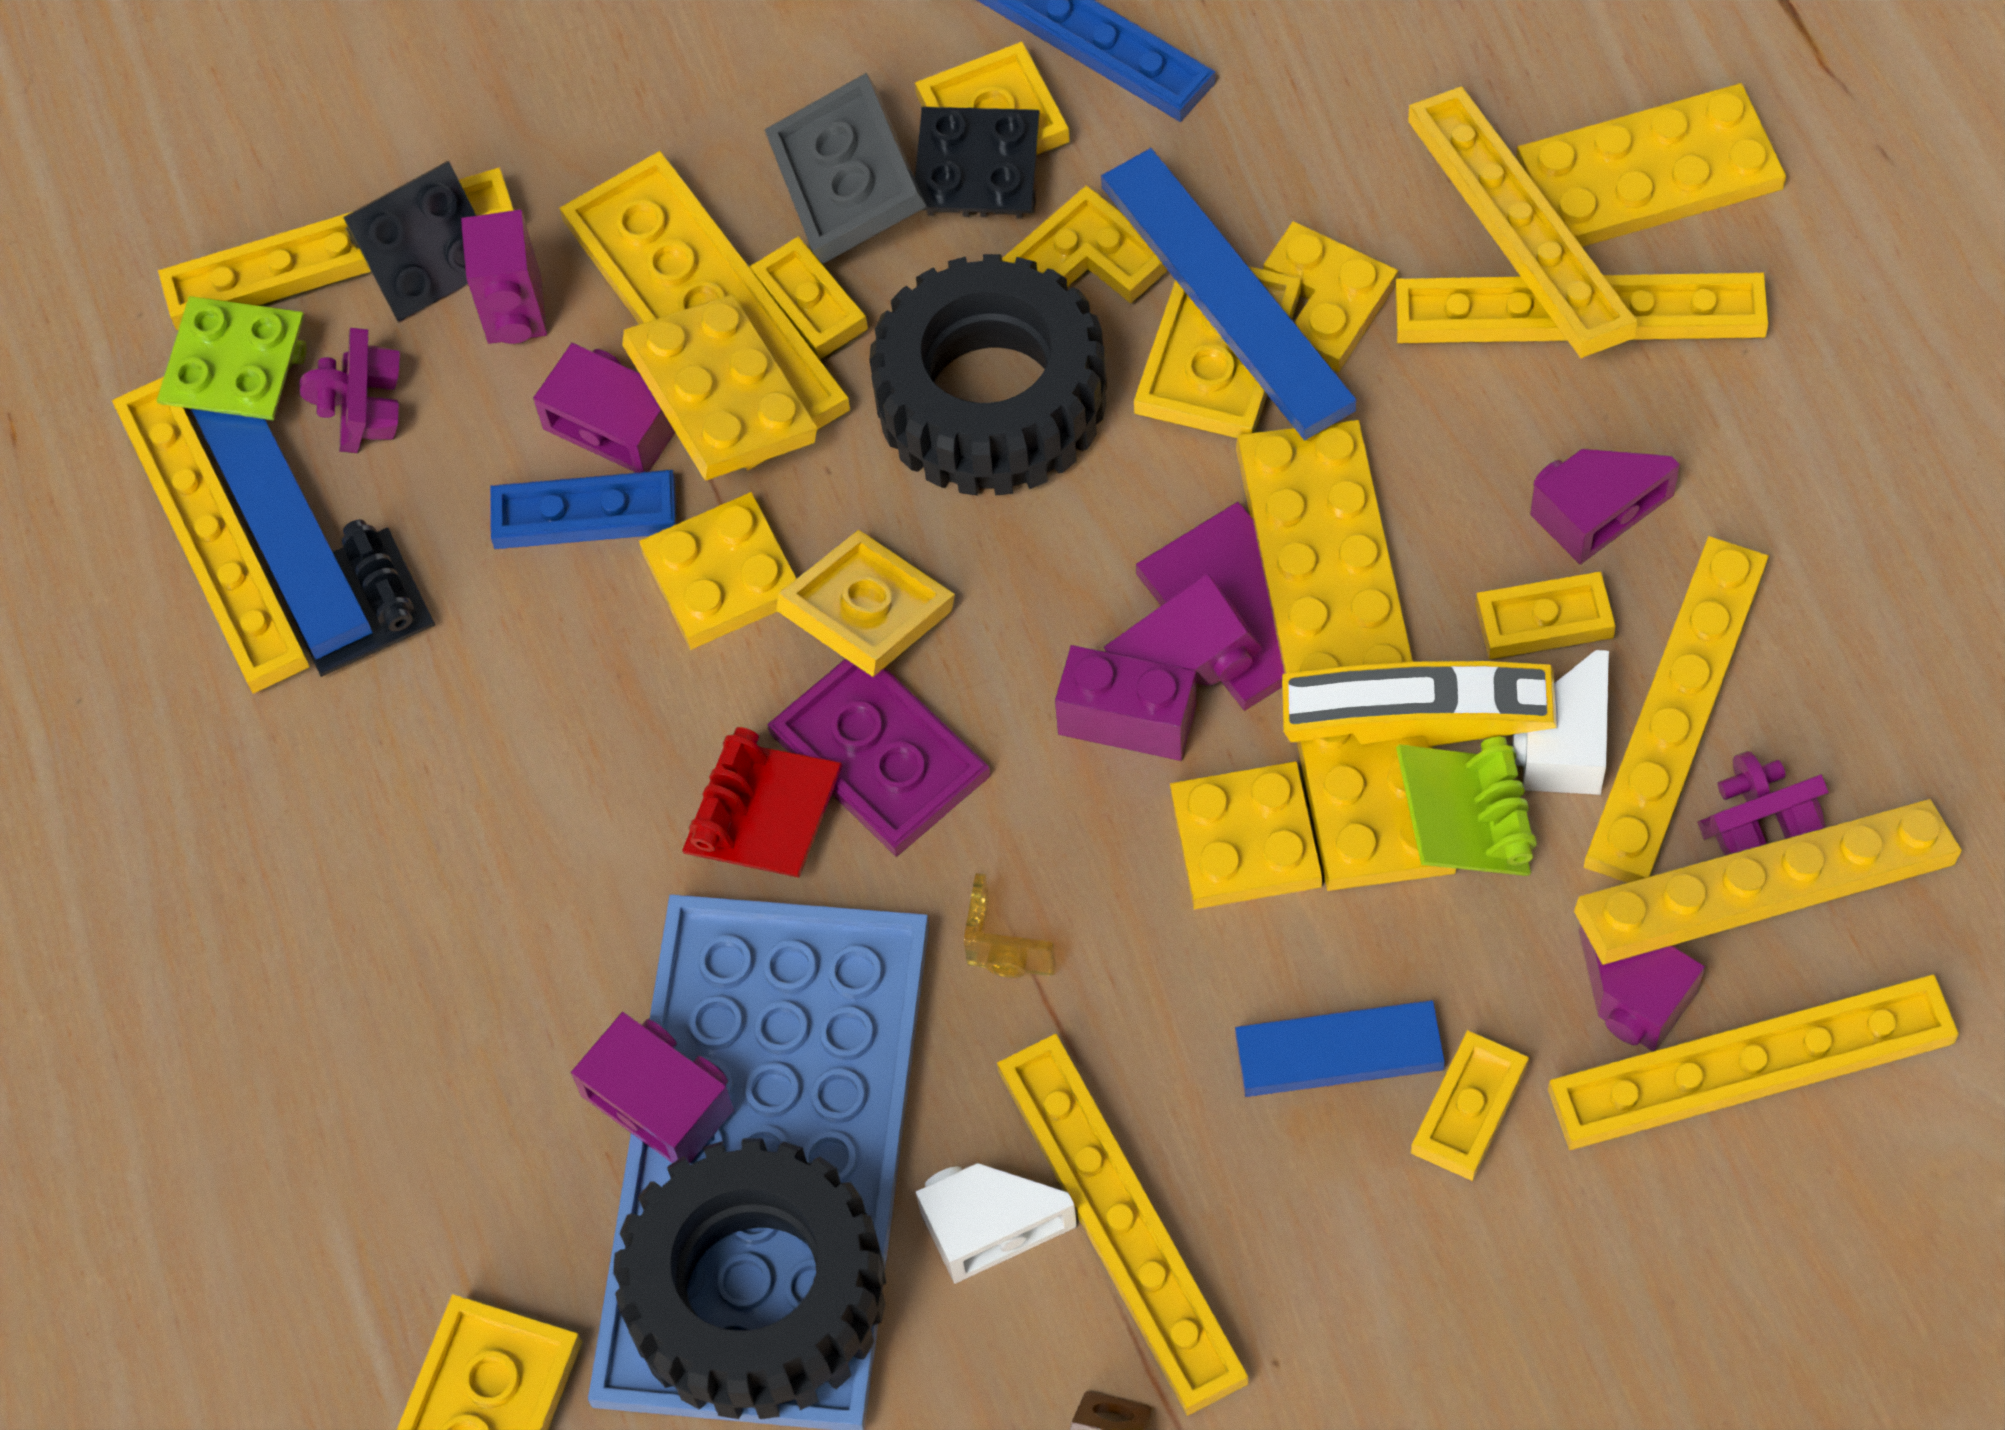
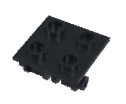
M922 107L915 180L927 206L922 210H926L928 216H935V212L959 213L961 211L963 217H970L971 212H980L981 218H987L988 212H994V214L1016 215V219H1023L1024 213H1035L1036 190L1034 189L1040 111L1030 109Z
M449 161L343 217L348 226L345 228V231L351 243L356 249H360L398 322L468 284L461 218L476 216Z
M364 520L351 521L343 528V547L333 551L373 633L315 660L287 603L320 677L435 626L388 527L377 532L374 526L367 525Z

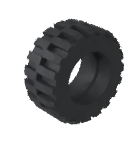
M983 254V261L967 263L965 256L948 261V268L937 273L933 267L916 277L917 286L913 290L905 286L890 300L892 312L887 310L881 314L875 327L876 340L870 344L871 378L882 432L889 446L898 449L899 459L911 471L918 472L924 467L926 481L941 488H946L949 482L958 484L959 493L977 496L979 495V488L994 489L995 496L1013 494V486L1027 483L1029 489L1048 482L1047 473L1055 469L1059 474L1063 473L1077 462L1076 449L1084 451L1089 448L1097 435L1096 424L1103 420L1106 409L1105 347L1103 346L1102 329L1098 317L1090 313L1089 301L1079 289L1074 287L1069 290L1067 289V278L1049 268L1044 273L1037 271L1036 262L1016 257L1015 263L1002 261V255ZM983 348H1006L1021 352L1034 359L1045 369L1038 380L1024 392L1012 398L991 403H977L956 398L943 391L934 383L940 372L950 362L963 354Z
M743 1138L741 1141L742 1150L726 1152L723 1141L704 1146L703 1150L706 1158L691 1165L684 1156L666 1167L671 1179L662 1187L656 1182L650 1181L638 1196L643 1208L641 1216L634 1213L627 1214L619 1234L625 1249H620L614 1254L613 1274L619 1285V1289L615 1292L619 1311L641 1358H644L653 1376L665 1388L674 1386L682 1401L699 1410L708 1402L714 1405L718 1416L739 1419L742 1415V1408H755L759 1420L780 1417L779 1404L796 1399L800 1410L819 1402L815 1391L816 1388L828 1381L837 1390L852 1376L848 1362L853 1356L858 1359L866 1358L875 1342L871 1327L872 1325L882 1323L886 1304L882 1286L886 1284V1275L872 1218L867 1215L862 1197L852 1183L840 1182L835 1166L821 1156L815 1158L812 1163H809L806 1160L803 1147L784 1141L779 1144L777 1152L767 1151L763 1138ZM770 1228L794 1235L808 1245L814 1256L816 1267L813 1283L802 1302L783 1319L755 1330L734 1331L706 1323L693 1311L687 1294L691 1274L700 1258L721 1239L746 1229Z

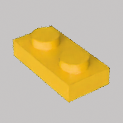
M799 236L749 266L819 360L868 330L866 316Z
M1601 571L1476 593L1475 607L1489 660L1614 638L1616 625Z
M1467 1030L1412 1142L1411 1154L1473 1181L1528 1067L1529 1057Z

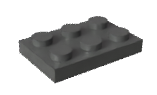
M867 73L764 129L811 249L822 264L927 207L877 88Z

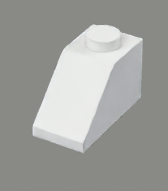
M1595 650L1554 683L1557 728L1513 734L1512 747L1515 748L1517 755L1515 763L1516 766H1523L1524 790L1601 795L1606 769L1609 651Z
M979 1163L964 1170L958 1166L944 1169L930 1177L925 1183V1188L916 1191L921 1216L954 1284L1077 1227L1075 1207L1069 1193Z

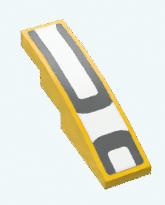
M1420 661L1343 666L1282 674L1283 732L1291 743L1354 734L1360 745L1424 736L1429 746L1557 728L1554 670L1551 664L1493 661Z

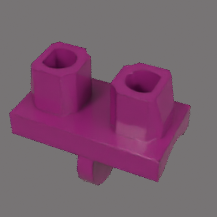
M350 327L348 351L343 353L341 371L336 370L335 359L323 357L318 360V369L310 370L303 374L300 379V396L305 401L317 405L318 416L323 418L333 417L335 415V406L340 405L339 452L358 453L362 438L394 439L398 426V400L367 397V387L395 390L399 375L400 351L368 345L369 329Z
M1745 751L1735 755L1733 758L1735 776L1719 781L1718 789L1724 800L1742 794L1747 802L1697 822L1703 839L1706 840L1716 836L1718 844L1726 856L1766 845L1757 820L1772 814L1776 815L1785 839L1826 828L1817 797L1829 792L1821 774L1770 793L1768 784L1785 778L1786 774L1782 763L1779 760H1775L1761 766L1757 758L1750 751Z

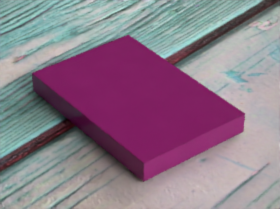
M1237 501L1136 563V575L1161 606L1206 573L1225 591L1264 649L1252 657L1253 662L1251 666L1240 676L1229 681H1221L1241 708L1246 711L1282 688L1284 669L1253 519Z
M846 658L767 724L769 734L788 752L842 763L843 766L832 795L895 857H898L991 777L989 766L886 668H883L872 677Z

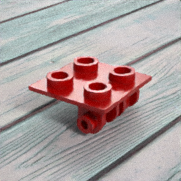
M737 727L733 735H727L724 738L722 752L716 767L710 773V782L704 788L702 802L695 819L690 823V831L682 852L687 855L800 878L843 765L841 762L759 747L757 745L759 735L748 728Z

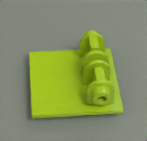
M189 296L158 394L157 403L274 420L288 370L294 364H303L306 358V342L297 340L304 319V312Z
M1497 736L1484 740L1481 743L1482 751L1479 754L1399 744L1396 750L1421 865L1522 876L1531 874L1529 861L1533 858L1532 850L1536 847L1537 842L1530 829L1527 816L1529 810L1527 800L1520 798L1525 792L1523 783L1513 780L1518 776L1515 763L1516 751L1514 747L1507 745L1506 738Z

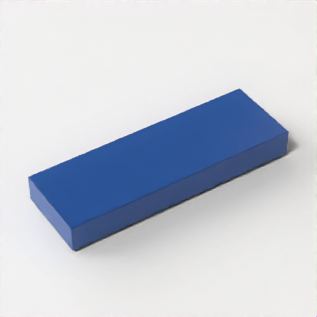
M673 470L492 485L490 486L492 544L494 549L651 536L677 524L676 479Z
M1433 1000L1235 1027V1038L1245 1097L1444 1070V1056Z

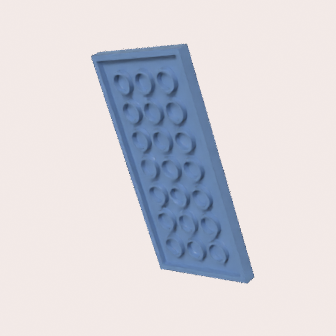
M669 895L649 1019L664 1028L675 1039L677 1045L674 1049L692 1062L697 1056L707 1059L721 1070L728 1079V1083L725 1086L727 1087L734 1111L705 1146L723 1141L726 1152L742 1150L741 1141L743 1138H763L767 1151L777 1152L779 1144L784 1141L803 1147L806 1160L809 1163H812L815 1158L821 1156L837 1168L840 1182H851L862 1197L865 1211L872 1218L884 1267H886L929 933L928 915ZM631 1134L588 1396L591 1407L827 1430H865L878 1324L871 1327L875 1342L866 1358L858 1359L853 1356L848 1362L852 1375L837 1390L826 1381L815 1389L819 1402L802 1410L799 1409L796 1399L780 1403V1417L759 1420L755 1408H742V1415L739 1419L718 1416L714 1405L708 1402L699 1410L682 1401L674 1386L665 1388L653 1376L644 1358H641L619 1311L615 1295L619 1285L613 1274L614 1254L620 1249H625L619 1233L627 1214L634 1213L641 1216L643 1212L638 1196L650 1181L656 1182L661 1187L671 1178L666 1167L672 1163ZM703 1148L691 1161L690 1165L706 1158ZM752 1228L730 1234L709 1248L696 1264L687 1288L689 1303L701 1320L715 1327L734 1331H747L766 1327L790 1314L805 1298L816 1274L814 1256L808 1245L802 1240L777 1229Z

